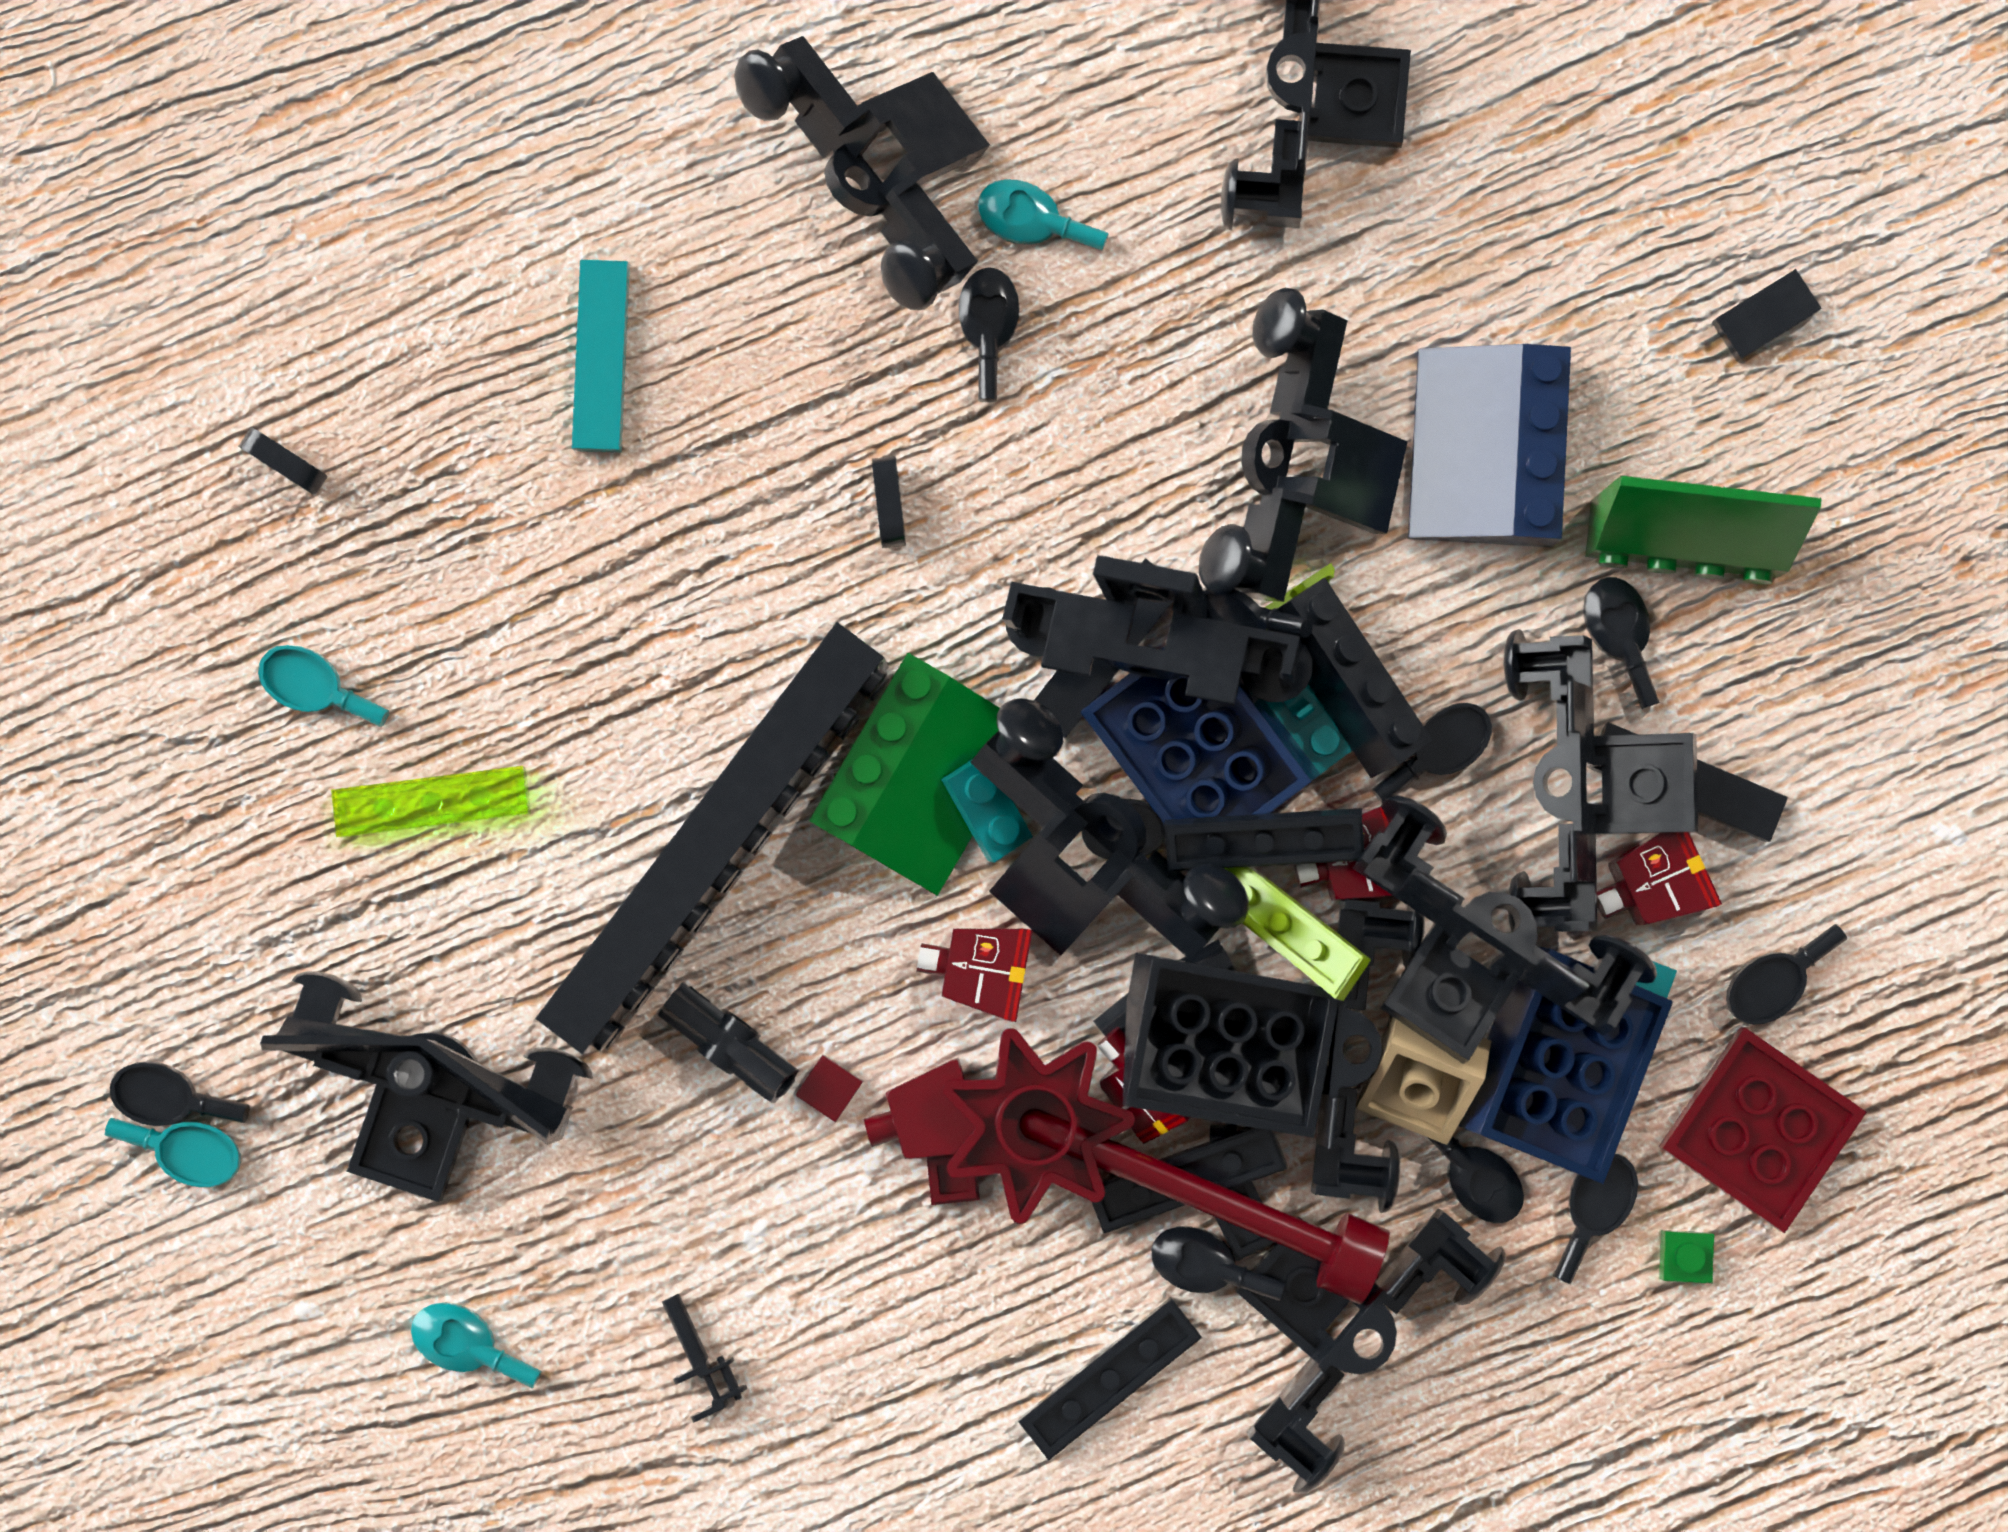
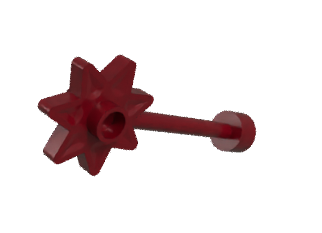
M1008 1028L1000 1036L995 1080H949L944 1084L943 1094L975 1127L948 1161V1174L953 1178L1000 1174L1010 1217L1017 1224H1024L1029 1220L1051 1183L1091 1202L1101 1201L1105 1196V1189L1098 1168L1322 1262L1318 1273L1317 1287L1357 1304L1364 1302L1376 1281L1389 1244L1390 1231L1350 1213H1345L1334 1233L1111 1140L1110 1138L1130 1129L1134 1125L1135 1118L1132 1112L1088 1096L1097 1056V1048L1092 1042H1082L1045 1065L1016 1029Z

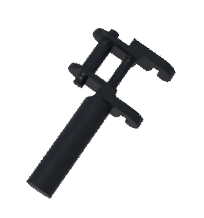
M677 1293L661 1301L692 1367L686 1373L674 1377L675 1384L698 1375L701 1379L704 1378L713 1397L712 1405L690 1416L693 1423L726 1408L728 1405L727 1399L733 1396L736 1401L741 1399V1392L745 1391L747 1386H739L729 1365L735 1361L734 1358L730 1357L725 1360L723 1355L716 1358L718 1363L711 1366L708 1361V1354L680 1294ZM718 1370L721 1371L729 1389L728 1392L719 1395L710 1375Z

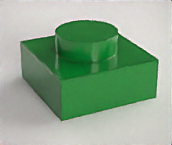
M1661 1230L1659 1279L1663 1281L1713 1284L1714 1234L1710 1232Z

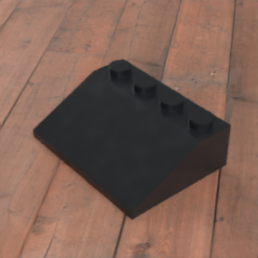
M1136 952L1126 1008L1123 1105L1314 1138L1339 999L1334 998L1318 985Z

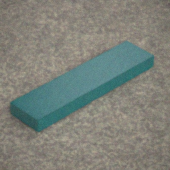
M580 259L572 449L574 451L622 453L630 264L628 261Z

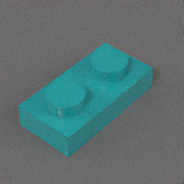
M970 760L941 780L987 861L995 863L1033 838L1014 802L970 763L972 761Z

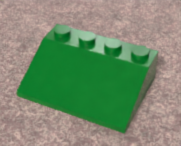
M1621 475L1591 500L1585 557L1599 558L1598 565L1609 568H1627L1628 562L1647 564L1646 570L1654 573H1676V567L1695 569L1694 576L1700 578L1722 579L1725 573L1743 575V582L1772 584L1773 578H1778L1790 571L1821 509L1822 498Z
M907 652L809 822L938 896L973 837L941 779L972 760L984 744L999 730L997 726V713L1000 708L952 677Z

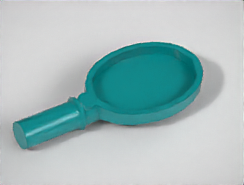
M1013 179L995 181L981 192L978 199V212L982 222L996 236L1006 241L1032 245L1042 243L1053 234H1057L1062 239L1068 238L1103 251L1106 245L1108 232L1074 221L1071 217L1065 218L1060 216L1057 205L1051 196L1031 183Z
M294 645L277 646L270 649L260 660L258 675L262 686L274 700L286 707L299 711L315 712L335 705L342 711L346 710L379 727H382L388 719L390 713L388 709L354 694L352 690L348 691L342 688L339 674L334 666L322 655L311 649Z
M112 1117L105 1128L104 1134L107 1137L142 1147L145 1151H155V1158L161 1169L176 1181L189 1186L216 1187L223 1185L237 1174L241 1165V1153L238 1145L225 1132L211 1125L198 1122H182L168 1127L161 1133L155 1131L154 1128L148 1129Z
M447 1302L433 1303L418 1312L412 1321L411 1335L418 1351L427 1360L446 1370L468 1372L485 1365L492 1368L493 1372L498 1371L532 1389L541 1375L542 1371L506 1354L504 1350L500 1351L494 1348L495 1341L488 1324L477 1313L467 1307Z

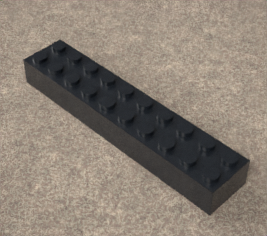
M835 623L535 1019L582 1055L597 1051L601 1052L603 1049L608 1051L625 1029L619 1022L628 1011H638L649 999L655 989L649 984L658 971L661 973L664 970L667 973L677 962L684 951L679 946V943L688 932L698 933L714 912L708 905L717 893L723 892L726 895L743 874V871L738 868L739 864L748 853L756 856L765 846L772 835V832L767 827L778 813L786 817L802 795L796 789L807 775L815 778L821 772L831 757L826 750L836 736L844 740L853 730L860 719L856 710L867 697L874 701L890 679L887 677L886 670L889 667L884 656L840 623Z

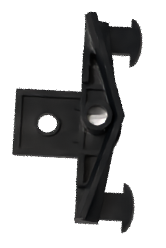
M305 971L295 975L292 981L302 984L303 987L293 1016H287L276 1035H263L260 1041L262 1051H283L314 1061L313 1066L357 1081L363 1080L375 1084L376 1086L346 1172L436 1202L443 1201L470 1118L499 1128L510 1126L531 1133L549 1145L563 1139L573 1109L572 1106L566 1105L576 1075L593 1079L592 1070L578 1057L553 1048H534L528 1050L523 1055L524 1058L536 1062L528 1087L526 1088L481 1065L472 1051L464 1043L452 1036L433 1032L404 1036L338 1025L336 1023L344 999L362 1002V995L348 981L319 971ZM405 1126L416 1127L423 1137L421 1148L414 1154L403 1151L399 1146L398 1136Z

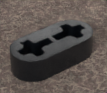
M250 427L238 445L239 448L314 496L328 477V475L253 427Z
M896 456L873 458L872 469L882 548L906 546Z

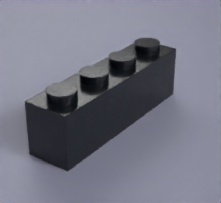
M1325 577L1277 608L1280 612L1308 618L1312 621L1313 629L1311 634L1307 638L1300 637L1301 641L1307 646L1312 658V676L1308 684L1370 778L1400 765L1433 741Z

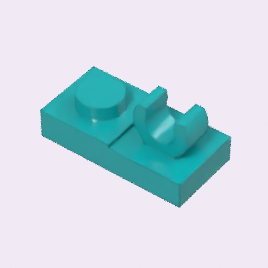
M1309 684L1298 696L1284 702H1267L1320 774L1352 751Z

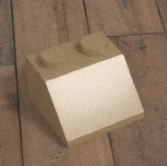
M1392 1017L1381 1038L1382 1055L1378 1067L1365 1080L1356 1109L1447 1145L1485 1080L1491 1041L1483 1038L1470 1060L1462 1064Z

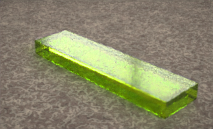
M525 766L331 789L337 838L531 814Z

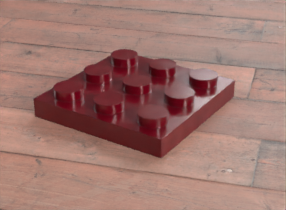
M1740 1027L1658 1147L1779 1232L1786 1233L1867 1112L1745 1027Z

